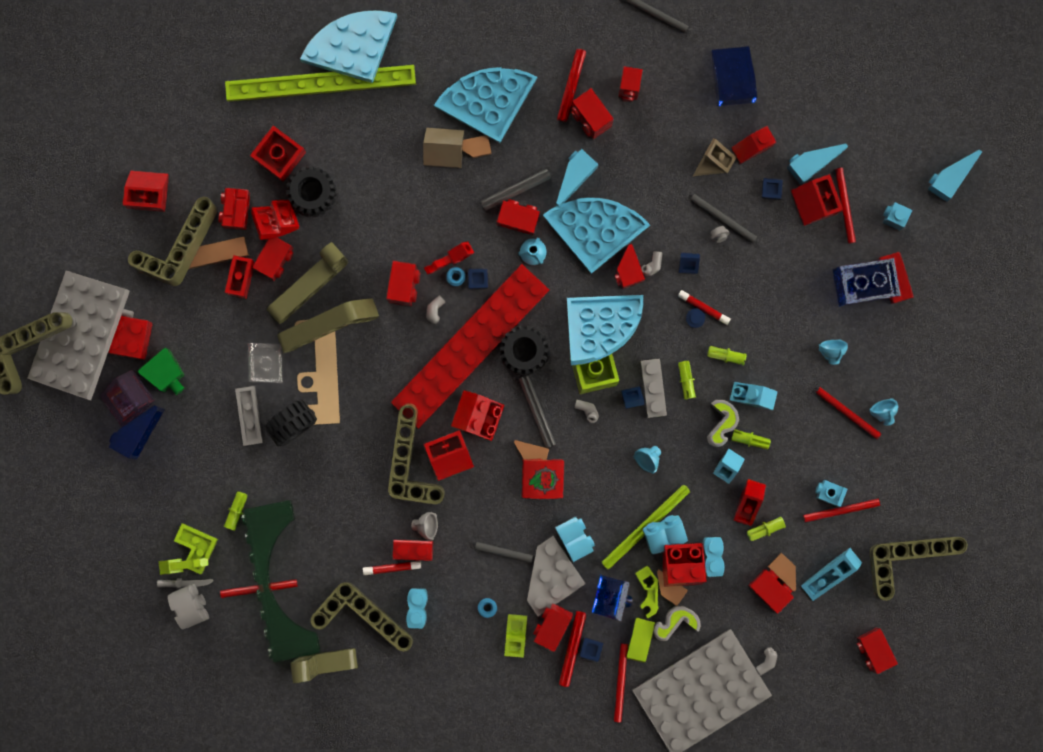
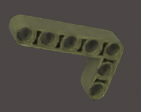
M200 197L196 200L166 261L136 250L129 254L128 263L139 273L170 286H178L183 281L216 216L217 207L207 197ZM209 205L208 209L203 211L204 207ZM200 222V225L195 227L196 223ZM189 239H192L189 244H186ZM183 256L182 260L178 261V258ZM158 266V269L153 271L154 267ZM175 272L174 276L169 278L170 274Z
M332 242L320 251L319 254L322 259L266 309L278 324L287 320L349 263L347 258Z
M373 298L353 300L277 334L283 353H287L350 324L369 322L380 316Z
M53 312L0 337L1 394H17L22 389V383L11 355L70 328L73 320L69 313Z
M407 403L399 411L388 492L395 499L438 504L445 495L442 486L408 480L418 410L414 404ZM411 408L413 410V417L408 418L404 416V409ZM408 427L411 431L410 436H403L401 428ZM405 446L408 449V454L405 456L400 455L398 448ZM402 465L405 468V473L398 474L395 467ZM393 485H401L403 491L401 493H395L393 491ZM419 487L422 494L420 496L413 495L412 488ZM438 490L441 493V497L434 499L431 496V491Z
M943 537L873 545L869 554L874 595L878 599L886 601L893 598L895 589L891 561L962 554L967 550V541L962 537ZM955 540H958L961 544L960 549L957 551L953 548ZM936 542L941 544L939 552H935L933 548ZM917 544L922 546L920 554H916L914 551V547ZM899 545L903 548L901 556L895 554V548ZM881 547L884 550V555L878 558L876 550ZM880 567L886 569V575L882 578L878 575ZM883 586L888 588V594L885 597H882L880 594V589Z
M350 582L338 585L311 617L310 622L313 628L323 629L329 625L347 604L399 651H407L413 645L412 636ZM344 585L349 586L351 589L349 596H344L341 593V588ZM358 598H362L366 603L363 609H359L355 605ZM334 600L338 603L336 611L329 609V601ZM372 611L380 614L379 621L373 622L370 619ZM317 615H322L325 618L324 625L320 626L316 623ZM386 624L394 626L395 631L393 634L389 635L385 632L384 627ZM401 637L408 638L409 645L407 647L400 646L399 639Z
M355 648L300 656L290 663L293 683L310 681L318 674L358 668Z

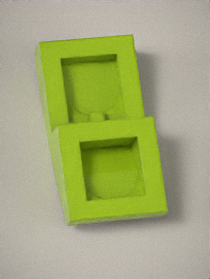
M508 614L504 656L524 658L527 616Z
M640 618L635 619L627 659L642 663L646 662L655 622Z

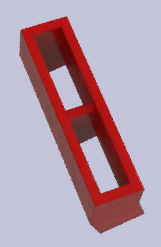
M896 252L878 258L877 260L891 304L914 298L901 253Z

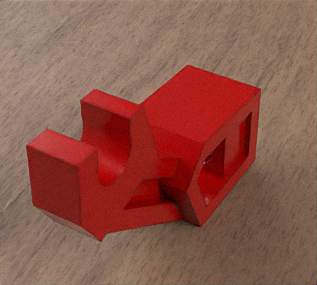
M469 241L460 243L449 250L447 256L424 267L427 275L451 263L453 265L474 254Z

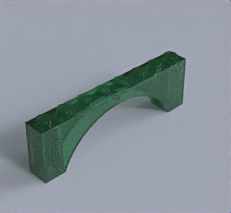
M292 500L244 509V514H242L243 524L247 525L248 533H245L247 544H251L252 552H249L250 561L255 565L253 578L255 582H258L259 590L256 591L258 601H262L263 609H260L262 621L265 620L267 627L264 628L266 640L269 639L270 642L268 655L270 659L273 658V663L321 652L318 633L305 629L291 620L281 609L272 589L269 588L271 586L269 565L272 550L282 531L295 520Z

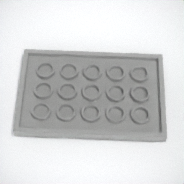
M65 271L51 313H69L73 320L72 325L67 330L40 341L27 379L91 400L130 291Z
M731 629L632 689L670 752L685 751L772 696Z

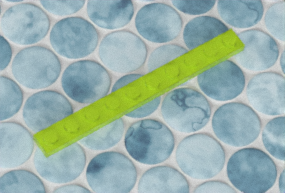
M414 65L378 68L373 83L336 72L225 81L226 99L228 102L416 85Z

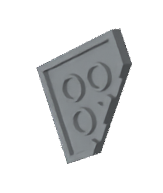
M554 536L537 546L527 597L528 603L536 615L539 616L544 613L546 607L550 608L552 603L557 604L586 584Z

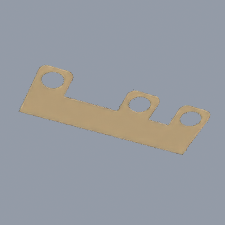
M299 320V321H297V322L295 323V326L298 325V324H300V323H302V322H304V321H306V320ZM332 332L315 340L316 372L299 373L297 376L298 390L300 392H317L318 404L308 405L315 412L317 418L315 424L340 423L335 332ZM305 376L311 377L313 379L312 387L304 388L301 385L302 378Z

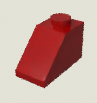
M768 126L752 133L731 147L739 163L742 164L774 147L776 140Z
M632 244L628 245L616 270L617 274L614 275L617 285H621L622 289L645 281Z
M750 479L747 480L734 515V521L752 526L764 499L765 484Z

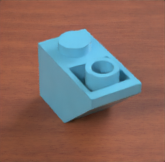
M734 382L730 401L773 410L778 391L764 386Z

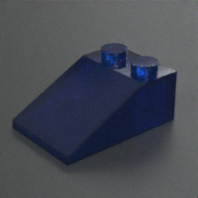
M749 46L711 50L717 106L755 103L758 97Z
M894 258L839 266L832 269L839 307L901 296Z
M154 405L119 429L117 433L114 432L109 440L111 443L109 448L129 459L137 460L165 409Z

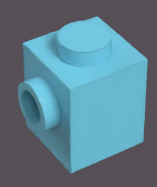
M896 202L891 206L888 205L883 214L885 216L883 223L900 231L905 227L912 210Z
M728 449L719 461L713 474L730 484L745 459Z

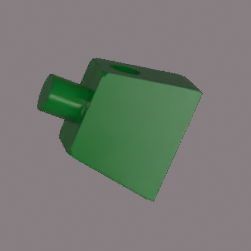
M166 347L138 370L139 374L162 392H166L170 388L175 395H178L185 389L179 382L184 373L172 352Z

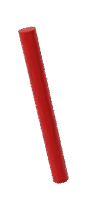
M837 168L835 170L848 244L856 243L843 168Z
M820 387L816 391L817 395L875 439L881 436L882 433Z
M879 499L805 514L803 519L804 522H810L880 506Z
M297 579L220 590L221 598L293 588L298 587Z
M623 643L620 644L614 722H622L626 657L628 652V644Z

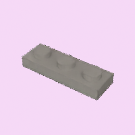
M660 359L640 361L647 418L667 416Z
M255 386L237 388L235 392L243 446L263 443Z

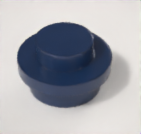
M692 309L686 315V322L692 328H699L705 322V315L699 309Z

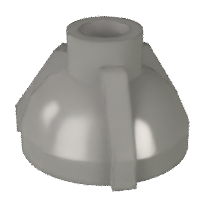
M427 512L421 515L419 519H414L411 525L412 530L418 531L427 540H434L438 529L436 513Z

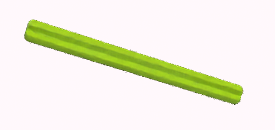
M682 485L602 561L603 566L606 569H610L645 536L643 532L644 527L649 523H657L682 501L690 493L687 486Z

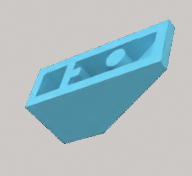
M847 144L804 152L801 156L796 154L789 160L791 164H789L787 169L802 185L845 151L848 146Z
M583 149L579 152L575 151L568 158L570 162L566 169L556 206L565 203L598 168V163Z
M978 150L945 168L938 175L934 173L928 182L931 184L928 190L946 202L949 201L982 151Z
M849 548L804 582L801 587L814 601L856 572L862 562L852 549Z

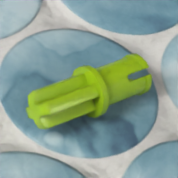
M713 346L709 347L707 353L708 357L723 360L724 363L732 362L742 366L745 364L744 360L746 361L747 355L730 351V348L726 350Z
M681 361L678 363L681 377L679 382H682L684 399L695 398L693 384L695 379H692L690 362Z
M734 429L731 440L746 444L748 447L752 445L763 449H769L771 442L768 438L753 435L754 432L746 433Z
M243 492L236 493L233 504L228 509L230 512L224 525L225 528L236 530L240 515H243L242 510L248 497L247 494Z
M781 516L767 523L762 522V525L748 530L747 536L750 541L766 535L771 536V533L786 528L785 522Z

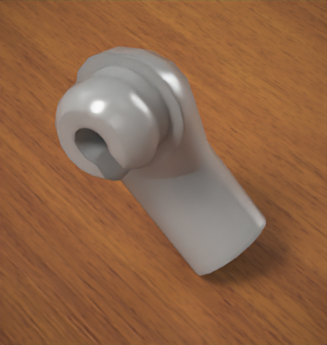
M654 251L652 262L642 266L641 269L645 276H652L661 269L662 252Z
M440 295L427 306L426 318L432 324L439 322L438 308L445 303Z
M576 400L574 409L584 411L587 420L590 423H595L599 418L595 405L582 400Z
M773 648L765 649V662L755 667L760 676L775 667L777 652Z

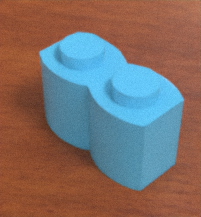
M679 515L668 516L661 522H652L643 528L648 548L652 554L663 552L664 545L684 544L688 541Z
M573 517L555 527L573 562L594 551L592 547L595 544L591 536L586 537L583 531L586 527L581 518Z
M704 537L702 543L706 576H723L725 568L721 557L724 550L721 537Z
M411 588L407 597L410 608L406 617L408 628L422 629L427 620L425 610L428 601L427 590L425 588Z

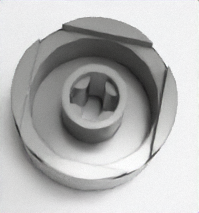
M194 583L168 595L170 609L175 612L176 617L174 618L181 629L192 627L209 619L208 612L204 608V605H206L205 598L202 594L198 595V589Z

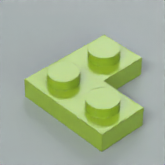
M182 523L174 541L191 549L187 560L208 558L209 560L218 539ZM206 566L187 569L203 574Z

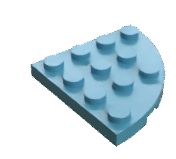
M362 11L341 17L325 26L313 37L305 48L300 60L302 63L373 83L395 25L397 14L386 11Z
M502 67L479 70L460 78L450 88L448 87L438 98L434 107L492 140L501 143L535 84L537 77L518 69H504Z
M602 198L576 199L562 203L560 206H556L543 214L546 221L591 274L650 226L634 210L618 202Z
M643 295L567 298L571 365H580L600 360L621 348L632 337L640 323L643 311Z

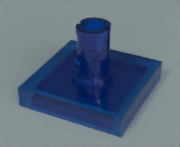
M600 575L592 613L621 621L624 607L629 608L632 604L626 602V600L632 601V596L627 595L630 582Z

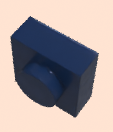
M764 178L761 198L781 200L783 180Z
M681 253L679 273L698 274L700 254Z
M468 269L469 289H488V270Z
M640 387L621 390L625 408L645 405Z
M584 638L580 657L598 662L603 642Z

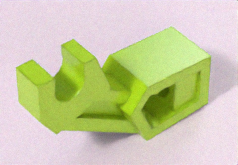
M182 558L158 561L160 575L183 572V569L209 565L208 558L182 561Z
M645 566L637 571L635 575L643 589L647 590V597L640 607L641 609L645 606L650 607V612L645 614L647 618H650L656 614L659 608L658 579L650 568ZM649 576L654 581L650 588L643 582Z

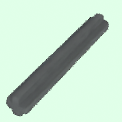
M545 169L482 200L481 205L484 210H488L503 203V200L507 201L549 180L551 175Z
M529 376L521 377L519 381L546 448L553 447L556 443Z

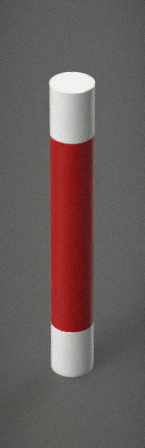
M683 290L680 291L679 298L728 325L731 320L729 317Z
M421 561L363 568V574L371 575L421 569Z

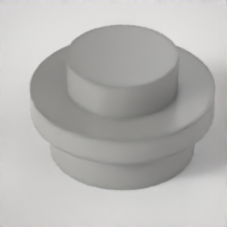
M724 226L717 227L711 231V240L721 243L727 239L729 231Z

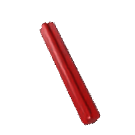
M577 49L557 116V120L566 122L569 116L586 51L583 49Z
M577 611L559 681V685L563 687H569L586 619L585 612Z

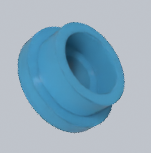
M459 267L451 268L446 275L448 283L452 286L462 285L465 281L464 271ZM454 274H459L460 278L458 280H453L452 276Z
M485 598L479 602L478 612L481 616L489 618L495 615L497 605L494 600ZM486 604L491 606V610L488 612L484 610V605Z

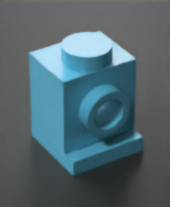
M823 480L822 483L819 482L815 493L817 494V499L836 507H841L848 489ZM829 489H832L834 491V495L832 497L828 495Z

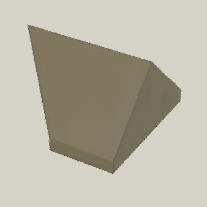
M713 138L693 176L719 173L728 174L736 156L718 140Z

